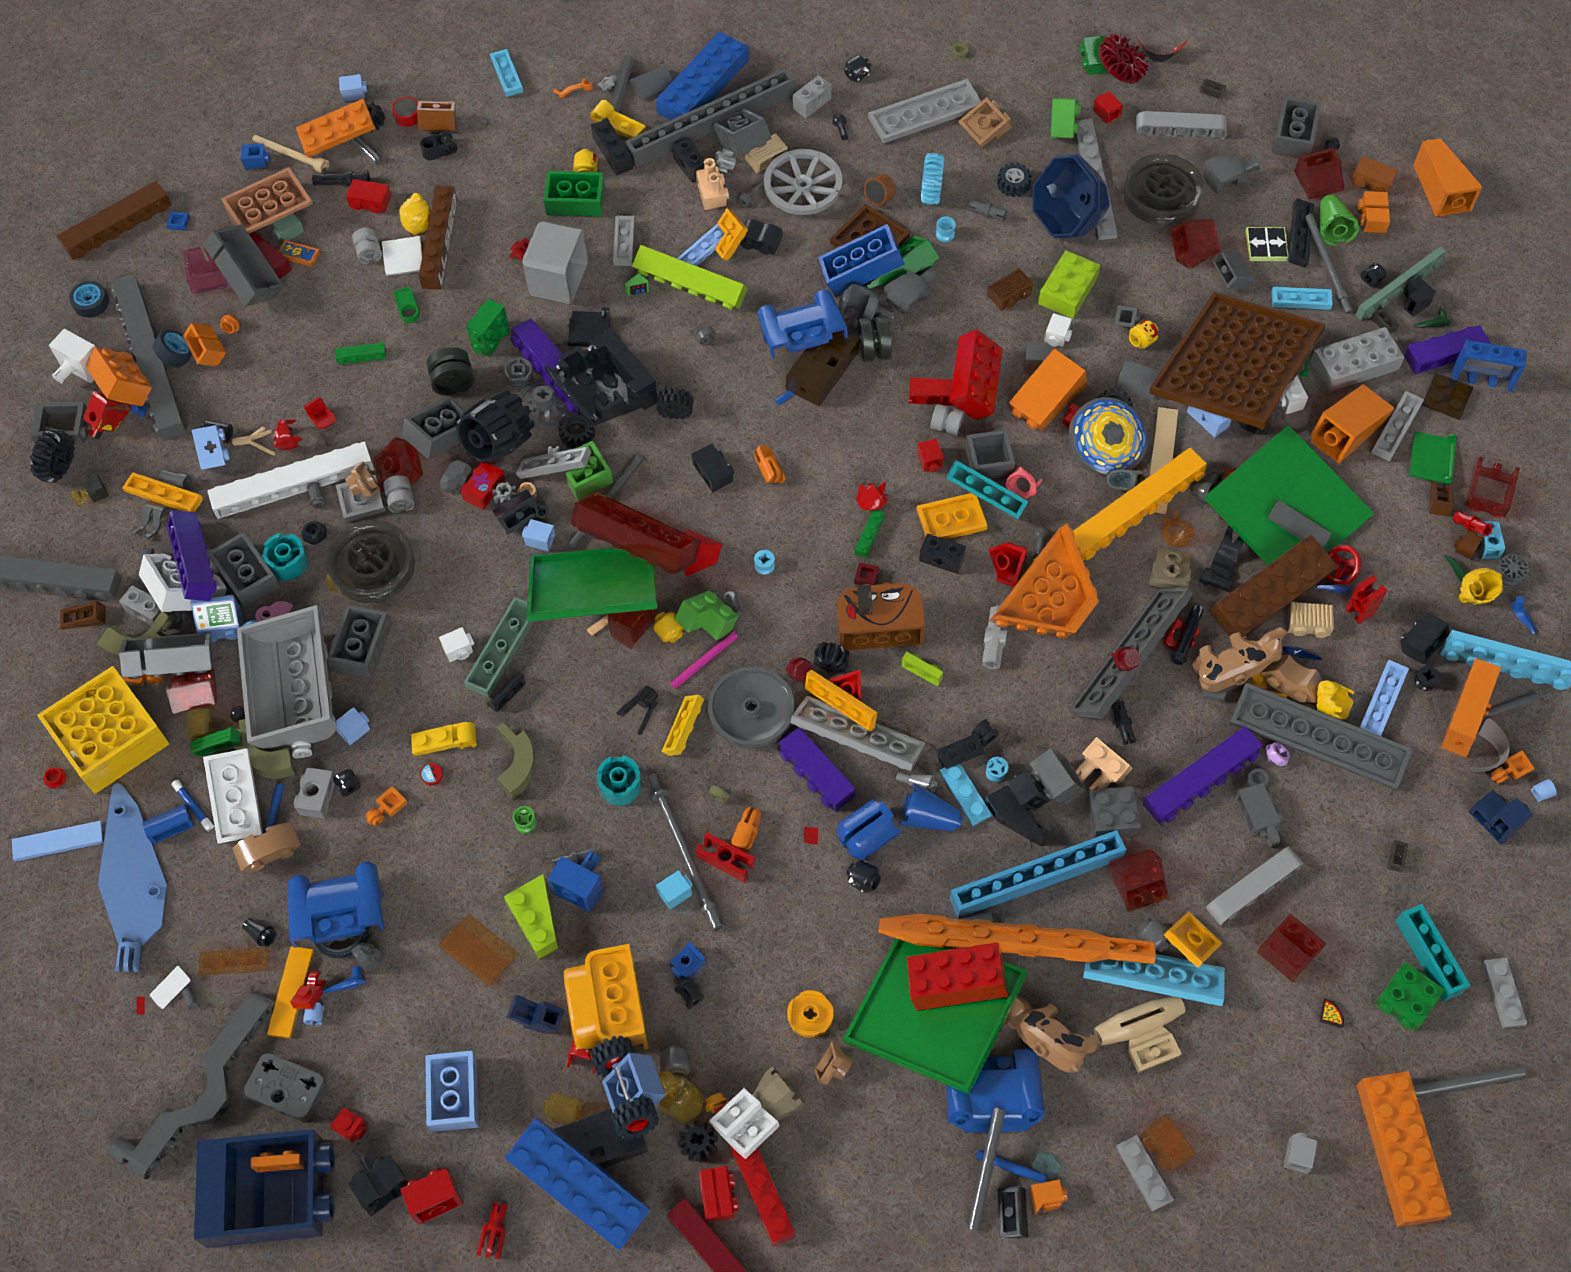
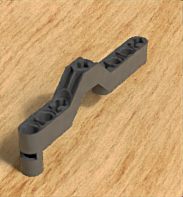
M257 990L250 993L201 1060V1067L207 1071L208 1087L193 1107L173 1111L170 1108L165 1109L137 1146L119 1136L108 1147L107 1155L122 1165L127 1164L129 1170L147 1180L150 1178L149 1174L154 1167L157 1168L166 1156L164 1155L169 1147H173L186 1128L191 1130L199 1125L219 1121L230 1106L229 1078L225 1075L239 1057L238 1053L240 1050L246 1047L253 1038L252 1034L257 1027L260 1028L273 1011L275 1002Z

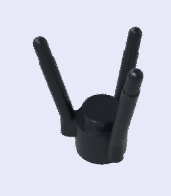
M646 685L633 699L616 712L617 715L623 717L637 704L643 708L649 707L637 733L638 735L642 734L653 709L658 705L655 701L658 698L657 692Z

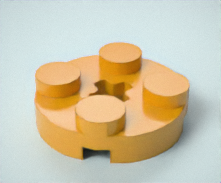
M807 990L801 992L788 1005L787 1018L791 1029L798 1035L806 1038H815L825 1034L833 1022V1006L826 999V996L818 991ZM809 1009H813V1013L817 1014L811 1020L804 1016V1012L807 1013Z

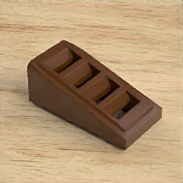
M1453 480L1451 484H1447V488L1437 487V482L1431 481L1429 514L1450 517L1454 507Z
M97 600L60 610V629L105 624L106 606ZM77 613H80L79 620H77ZM69 614H72V621L66 623V618L68 620Z

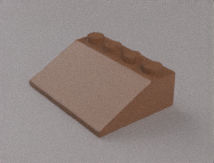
M289 167L221 198L235 226L242 224L248 234L313 204Z

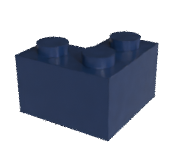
M1494 790L1474 804L1469 811L1500 845L1517 833L1533 815L1525 803L1515 798L1507 804L1504 797L1497 794Z

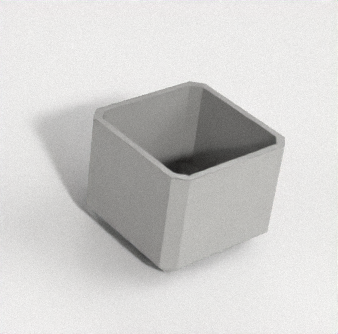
M547 221L537 224L522 260L527 287L531 296L572 304L588 264L583 229Z

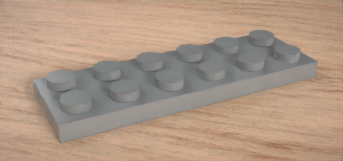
M965 79L869 112L868 119L884 144L964 116L977 106L981 100L969 80Z
M806 696L792 715L790 722L802 729H807L817 733L819 736L827 737L841 745H847L861 753L869 754L881 761L889 762L909 771L914 767L926 744L877 723L872 731H868L832 706L810 696Z

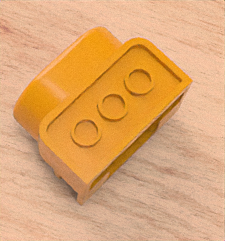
M630 944L594 950L586 956L585 965L570 967L564 970L570 1022L577 1049L587 1050L592 1049L594 1046L598 1047L597 1043H604L606 1038L611 1040L612 1036H616V1039L619 1036H623V1038L628 1037L633 1046L643 1044L644 1050L649 1049Z

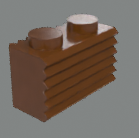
M1018 268L988 286L987 296L1001 311L1005 308L1010 309L1018 300L1027 299L1031 295L1033 282Z

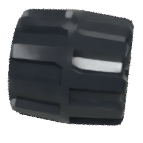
M509 391L495 393L477 402L460 415V420L456 423L458 440L470 457L475 458L480 463H493L514 452L531 438L532 433L530 430L535 427L534 421L529 418L531 410L528 406L522 405V399L517 394L511 395Z

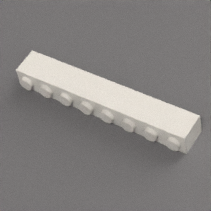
M364 441L354 443L342 449H335L326 454L316 455L303 461H296L284 467H277L268 472L258 473L245 479H239L226 485L216 486L207 491L212 509L217 519L306 492L308 491L307 485L312 482H317L322 487L344 480L351 474L350 471L362 461H364L370 471H373L374 467Z

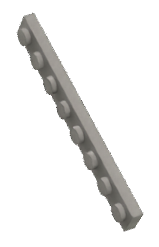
M1076 120V122H1079L1078 134H1076L1079 153L1100 174L1106 184L1093 120ZM1111 202L1107 212L1095 227L1098 240L1117 238L1118 234Z

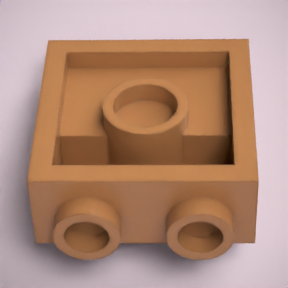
M987 97L958 121L961 127L981 148L994 137L998 140L1012 128L1010 117L1005 112L1002 114L999 111L1000 107L995 101L991 102Z

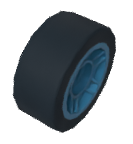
M84 281L77 284L71 290L69 301L78 315L90 318L98 316L107 309L109 296L102 284L96 281Z
M172 329L161 331L153 343V350L156 356L167 365L173 367L184 366L192 356V353L182 337L183 334Z

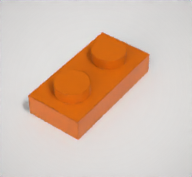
M285 1151L283 1155L276 1156L273 1153H260L259 1157H251V1168L256 1172L304 1169L305 1159L297 1151Z

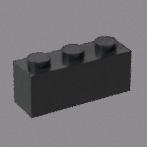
M605 118L591 124L592 137L615 175L617 176L632 170L631 154L609 119Z

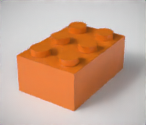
M94 347L85 367L106 399L143 407L152 386L140 370V367L133 360L132 355L124 351L121 353L107 347Z

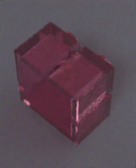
M200 247L183 250L186 281L192 294L231 287L214 261L216 259L211 258L205 247L204 250L209 259L207 262Z

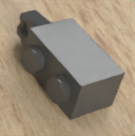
M1264 783L1240 789L1235 798L1252 837L1257 835L1264 837L1269 848L1279 845L1280 838L1278 832H1280L1281 815L1279 810L1274 808L1270 790H1266Z

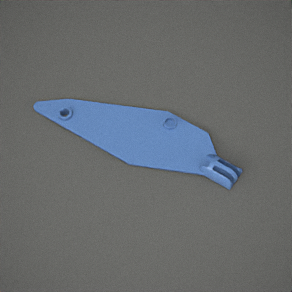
M116 783L112 786L98 886L118 942L115 972H122V968H124V972H131L132 963L133 971L139 972L142 946L162 928L167 884L152 843L146 837L143 828V818L138 805L123 785ZM119 810H123L122 813L116 814Z

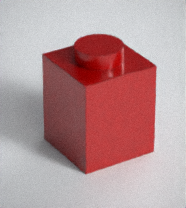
M1109 91L1095 98L1093 111L1107 124L1121 116L1123 104Z
M937 438L917 443V455L923 472L929 471L933 473L943 468L944 457Z

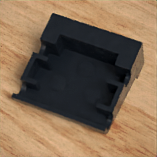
M611 328L589 340L590 346L587 350L583 351L580 347H577L558 358V365L554 369H551L548 364L544 366L547 374L591 426L640 408L645 411L657 403L656 380Z

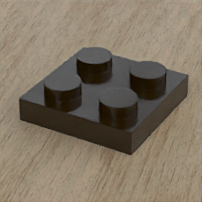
M1435 373L1421 406L1460 420L1474 387Z

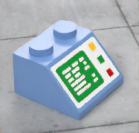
M234 595L214 597L210 601L191 600L197 633L211 632L212 642L222 638L228 640L238 638L237 628L244 625V613Z

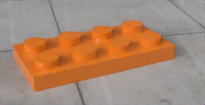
M364 99L296 127L304 152L308 158L376 129Z

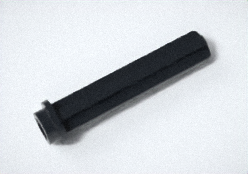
M1197 604L1191 608L1176 649L1171 653V661L1176 665H1183L1187 662V653L1204 612V608Z

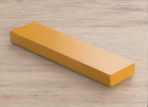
M132 472L122 487L124 492L186 512H195L203 500L200 494Z
M810 670L807 672L805 689L868 731H872L875 728L878 712L815 671Z
M290 947L267 1032L268 1036L291 1039L299 1009H294L290 1001L300 986H305L314 954L313 949Z

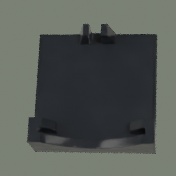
M602 307V312L572 311V316L569 318L570 323L568 324V345L590 346L589 340L609 330L610 308Z

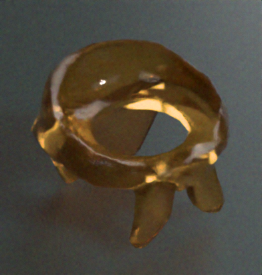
M1179 511L1174 514L1172 520L1168 517H1163L1164 527L1161 530L1163 540L1174 548L1187 546L1195 533L1194 528L1184 520H1178ZM1175 525L1184 528L1176 530L1174 535H1171L1168 531L1170 527Z

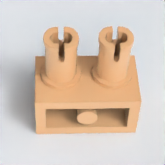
M708 158L704 160V169L696 171L697 185L705 210L727 206L726 199H729L728 189L723 187L725 185L723 173L720 174L718 166L715 167L714 159Z
M1096 737L1082 753L1085 756V760L1077 768L1076 773L1084 782L1095 768L1101 769L1102 774L1089 787L1090 790L1106 789L1111 783L1115 782L1119 785L1133 768Z

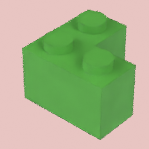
M1078 98L1053 99L1051 137L1074 138L1075 134H1078L1079 122H1076V117L1081 114V102H1078Z
M593 441L578 447H588L591 451L586 466L566 472L568 486L577 501L613 483L611 469Z
M709 590L684 600L674 620L688 633L702 627L714 639L719 640L731 633L739 616L723 603L716 594Z

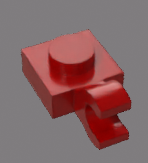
M311 971L308 975L307 986H300L290 1001L294 1009H313L322 996L323 991L321 988L324 987L325 980H318L321 974L320 971Z

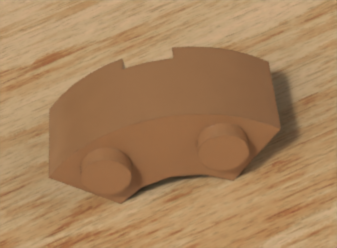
M1281 655L1282 658L1280 660L1271 662L1261 672L1268 685L1287 695V697L1301 703H1314L1317 701L1318 686L1322 682L1318 671L1299 665L1290 655Z
M288 822L266 828V833L255 838L252 834L237 843L232 850L240 870L256 872L274 860L292 856L294 851L301 845L292 823Z

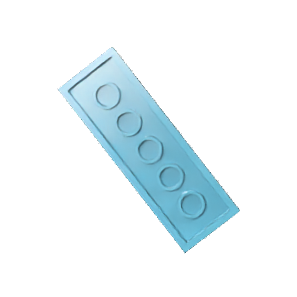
M1455 630L1451 631L1440 650V656H1444L1449 661H1463L1472 667L1475 658L1500 666V672L1508 673L1513 678L1523 677L1531 679L1535 684H1550L1558 690L1569 689L1571 686V661Z
M1155 954L1154 964L1106 959L1085 962L1083 978L1218 1006L1223 1005L1225 968L1202 963L1197 968L1189 960Z

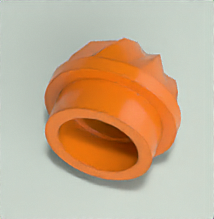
M227 314L221 318L220 327L227 334H232L234 331L237 332L240 328L239 319H237L236 315Z

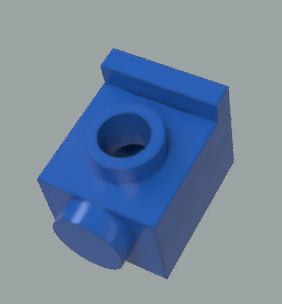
M264 143L246 144L241 147V161L245 170L266 168L267 162H271L270 152L266 151Z
M691 942L687 943V946L670 960L671 968L669 970L677 979L682 978L685 980L692 977L706 964L705 957ZM684 959L690 960L688 964L681 963Z

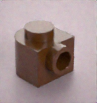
M1467 530L1464 537L1459 536L1456 540L1454 547L1457 549L1455 552L1471 560L1483 538L1474 531Z

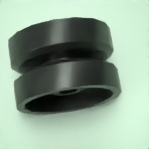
M887 316L876 317L874 329L869 318L859 319L858 334L862 361H873L876 351L880 360L891 359L892 339Z
M457 347L443 348L432 353L427 359L426 365L432 390L437 394L448 396L465 392L473 386L475 380L470 359L465 350Z

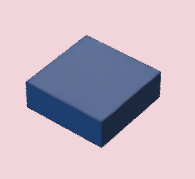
M171 212L166 225L167 229L186 231L190 214Z

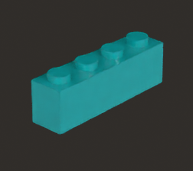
M955 460L945 477L1016 519H1019L1029 502Z
M1423 904L1402 912L1395 922L1427 977L1445 989L1440 996L1441 1001L1445 1002L1463 994L1471 985Z

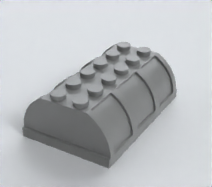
M317 605L237 628L247 742L250 745L272 751L286 748L290 750L294 742L308 741L315 743L328 739L336 730V720L332 713L331 704L333 695L332 685L328 678L326 660L328 658V650L323 635L324 617Z

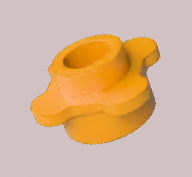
M722 1093L708 1097L705 1100L706 1112L712 1111L714 1114L715 1108L728 1103L727 1098H724Z

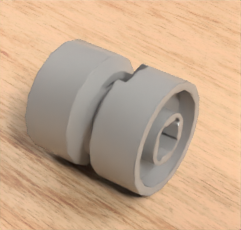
M361 228L355 231L352 235V240L358 260L363 264L369 263L371 259H374V262L379 261L382 257V252L376 231L371 228Z
M936 404L930 429L940 432L945 429L946 433L958 436V429L962 425L964 411L956 408L949 410L948 406Z
M396 475L384 481L383 485L385 494L388 497L389 511L400 513L402 509L406 508V511L414 508L415 503L409 478Z

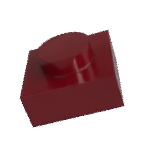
M859 562L854 584L875 585L879 566Z

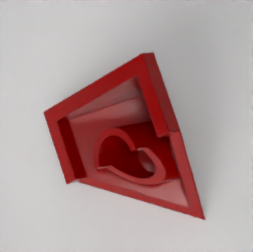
M685 529L680 545L685 576H690L716 564L719 560L723 544Z
M1007 542L988 549L997 576L996 582L1015 587L1026 562L1028 548Z
M861 669L829 680L861 701Z

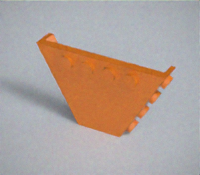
M1068 523L1057 530L988 622L995 623L997 627L1015 626V630L1028 631V629H1031L1040 635L1052 633L1055 634V637L1063 639L1077 632L1099 600L1097 598L1098 592L1090 580V572L1083 563L1082 552L1075 543L1074 532Z

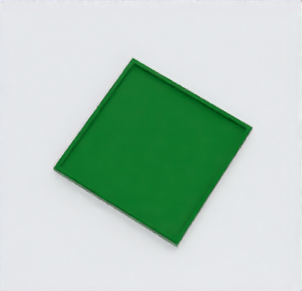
M1289 425L1204 497L1205 501L1267 566L1302 541L1267 519L1278 500L1331 533L1323 548L1326 553L1342 543L1374 514Z
M652 543L530 556L527 600L528 622L657 609L654 545Z
M895 938L842 1040L845 1044L970 1095L1028 975V970L1004 961L1008 997L916 1011L910 999L907 957L958 948L921 946Z

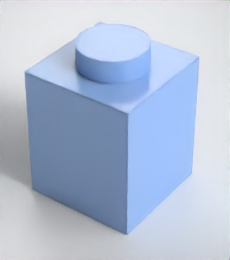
M361 74L339 77L343 102L365 99V93L368 92L366 81H362Z
M530 519L528 526H525L522 532L525 545L544 551H549L556 535L554 525Z
M352 708L336 720V731L351 745L370 730L367 724L369 719L362 711L358 713Z

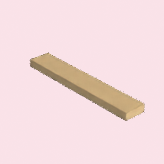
M1158 407L1150 476L1173 460L1178 410ZM1162 503L1155 513L1166 514L1167 504Z

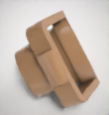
M364 461L358 463L350 471L351 474L345 478L346 483L355 496L363 493L365 498H369L380 490L374 476Z
M836 1041L831 1042L814 1069L817 1081L820 1084L827 1085L832 1077L842 1081L853 1063V1060L841 1051L839 1043Z

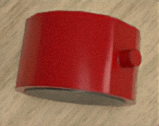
M401 97L393 103L392 111L398 125L410 127L418 123V102L416 99Z

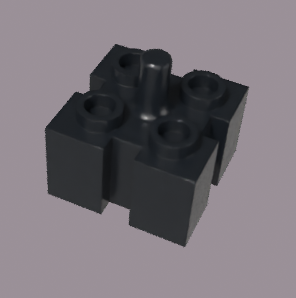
M391 1155L387 1157L382 1156L373 1163L369 1156L363 1157L360 1163L365 1170L357 1172L352 1177V1180L348 1182L360 1205L371 1217L388 1206L390 1202L401 1197L400 1189L405 1187V1184L408 1182L401 1168Z

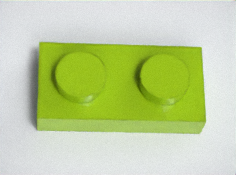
M906 652L902 657L903 668L937 687L939 686L943 678V672L938 666L924 662L916 654Z

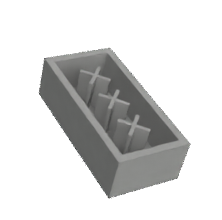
M1383 327L1315 349L1310 363L1329 393L1399 370L1404 356L1387 328Z

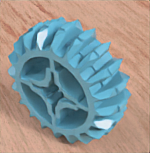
M928 153L925 157L921 201L928 205L940 202L944 169V156L941 154Z

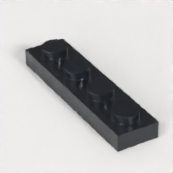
M1297 198L1293 202L1288 262L1305 268L1309 264L1312 233L1305 217L1313 214L1314 204Z

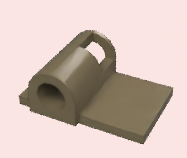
M1158 547L1149 586L1156 588H1188L1191 569H1189L1191 554Z

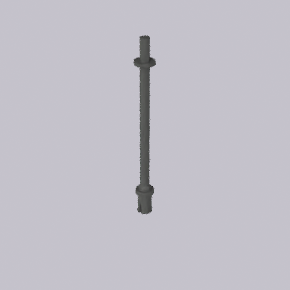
M655 773L648 776V779L655 792L651 795L652 801L659 802L702 900L701 912L703 915H706L712 932L721 930L725 927V923L718 911L719 905L717 902L711 901L666 797L670 794L669 790L662 789Z

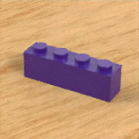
M1480 325L1469 326L1463 330L1449 332L1440 337H1431L1423 342H1414L1408 346L1404 357L1413 373L1417 374L1455 363L1465 344V340L1491 344Z
M800 727L779 742V755L785 762L790 761L794 766L793 770L800 778L803 776L808 781L806 784L813 793L818 792L822 797L821 802L826 808L829 809L831 807L836 812L855 797V788Z

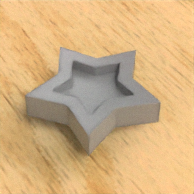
M616 76L604 77L603 81L597 84V87L602 88L603 91L607 88L611 89V86L615 85Z

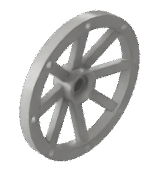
M811 149L791 150L779 155L769 164L764 174V189L768 199L777 208L796 215L815 214L827 209L838 199L842 190V173L837 163L822 152ZM796 159H812L806 174H801ZM790 161L796 176L795 179L777 170V168ZM818 162L823 163L830 169V171L814 179L811 178ZM774 175L791 184V186L772 188L771 178ZM833 176L835 177L834 189L815 186ZM795 192L788 202H785L776 195ZM810 192L829 196L817 203ZM801 195H804L810 205L794 204Z

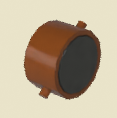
M879 174L867 180L864 185V195L873 205H882L895 196V183L886 174Z

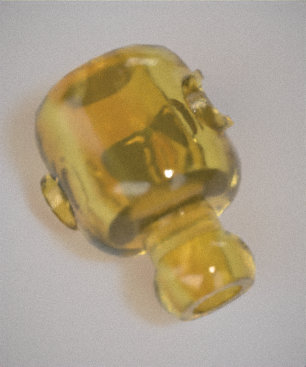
M669 1071L658 1073L665 1092V1096L659 1102L662 1112L669 1113L676 1121L683 1123L696 1118L704 1104L703 1095L697 1087L685 1076L673 1075Z

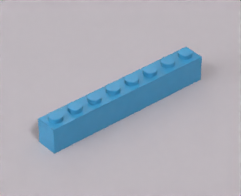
M1116 830L952 889L949 900L957 918L960 919L1123 860L1126 848Z

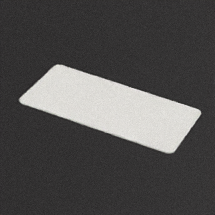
M177 966L150 993V997L163 1009L190 982V979Z

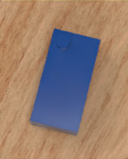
M888 224L818 257L826 283L835 298L842 295L852 284L861 286L905 265L897 240Z

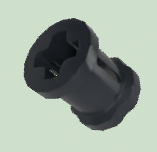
M687 978L679 983L674 990L685 1000L688 1009L697 1005L704 998V995L699 993L693 986L691 978Z

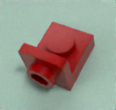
M525 237L521 242L517 240L510 248L512 253L509 257L513 259L516 256L522 261L530 241Z
M343 1107L329 1128L354 1143L356 1139L360 1140L367 1130V1127H365L367 1122L362 1117H358Z

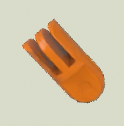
M759 445L754 451V458L766 483L785 482V474L773 450L767 445Z
M746 808L731 840L734 847L746 853L750 852L758 833L757 828L761 820V811L758 808Z

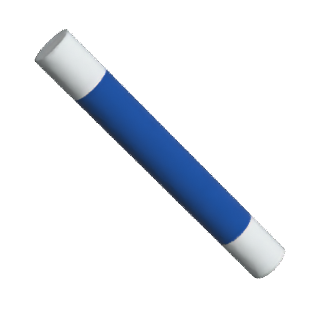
M178 779L173 781L171 785L208 832L215 826Z

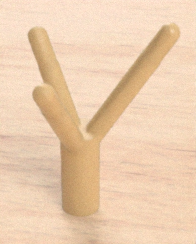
M261 427L250 436L232 439L234 446L251 444L266 453L276 454L272 450L254 442L255 439L272 433V430L263 432L265 427Z

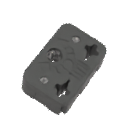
M267 1053L260 1057L245 1085L244 1093L256 1104L263 1105L275 1112L306 1123L312 1119L321 1098L327 1090V1085L325 1083L326 1080L319 1073ZM274 1066L277 1069L267 1071L268 1067L272 1068ZM314 1083H316V1086H315V1087H310V1089H309L308 1086L306 1085V1084H308V1085H309V1084H312V1085H313ZM284 1096L283 1101H276L278 1097Z

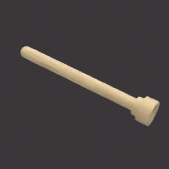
M254 135L252 138L255 143H264L265 147L313 166L315 171L321 174L325 173L322 171L324 167L329 168V161L324 158H308L302 153L258 135Z

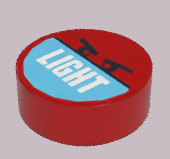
M429 763L421 769L420 776L426 785L433 786L442 780L443 772L439 765Z

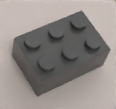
M1284 96L1272 153L1309 160L1316 135L1321 107L1320 102Z
M745 108L711 123L719 144L739 155L748 154L751 149L764 146L767 141L772 139L765 118Z
M448 396L405 417L401 435L427 459H430L460 443L456 423L460 420V415L466 410L451 396Z
M244 532L208 552L212 563L243 608L250 606L280 588L274 574Z
M346 605L328 658L326 659L332 671L369 679L373 678L392 625L387 612Z

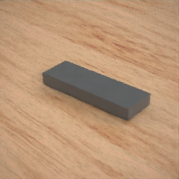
M1280 500L1276 502L1267 519L1300 540H1304L1312 534L1322 548H1324L1331 536L1330 532Z

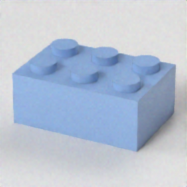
M473 1051L426 1055L427 1127L431 1132L479 1128L477 1057Z

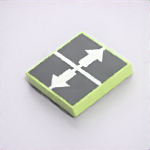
M1285 227L1246 228L1249 261H1288Z

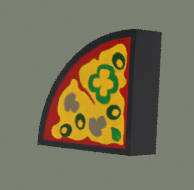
M1324 999L1319 1022L1343 1028L1344 1018L1341 1010L1332 1001Z

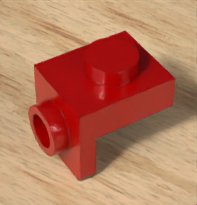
M321 397L303 406L309 419L319 430L328 428L333 422L337 421Z

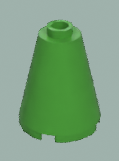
M1325 196L1320 203V233L1324 242L1328 245H1338L1336 242L1345 241V243H1348L1354 239L1359 232L1357 218L1338 196Z

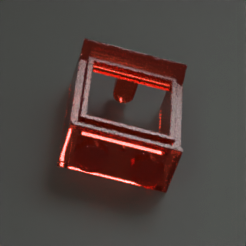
M1479 456L1473 468L1464 506L1469 507L1472 511L1488 512L1493 517H1506L1511 508L1520 468L1516 467L1511 475L1501 472V463H1494L1491 469L1483 467L1484 457ZM1479 476L1507 484L1503 504L1474 496Z

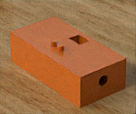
M1475 658L1441 748L1465 758L1467 757L1483 716H1488L1489 714L1486 708H1491L1492 706L1488 702L1498 678L1500 666Z

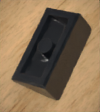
M522 673L514 675L486 704L495 712H499L526 685L524 675Z
M1020 1186L997 1189L1000 1238H1028L1026 1189Z

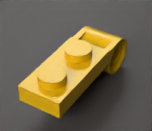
M601 100L590 113L594 122L608 118L617 134L627 139H631L646 131V125L614 111L613 106L606 100Z
M462 722L411 734L412 754L415 756L455 747L464 749V747L473 746L475 748L477 746L476 726L472 722Z

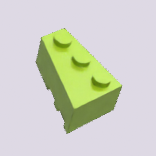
M543 874L503 896L538 959L559 948L547 884Z

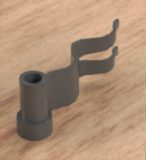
M165 469L159 475V479L162 482L185 490L188 488L185 484H190L192 481V477L189 474L175 473ZM153 501L147 502L142 513L141 524L143 525H139L131 534L136 535L148 524L150 514L154 509L153 526L145 539L149 540L160 527L162 512L170 507Z

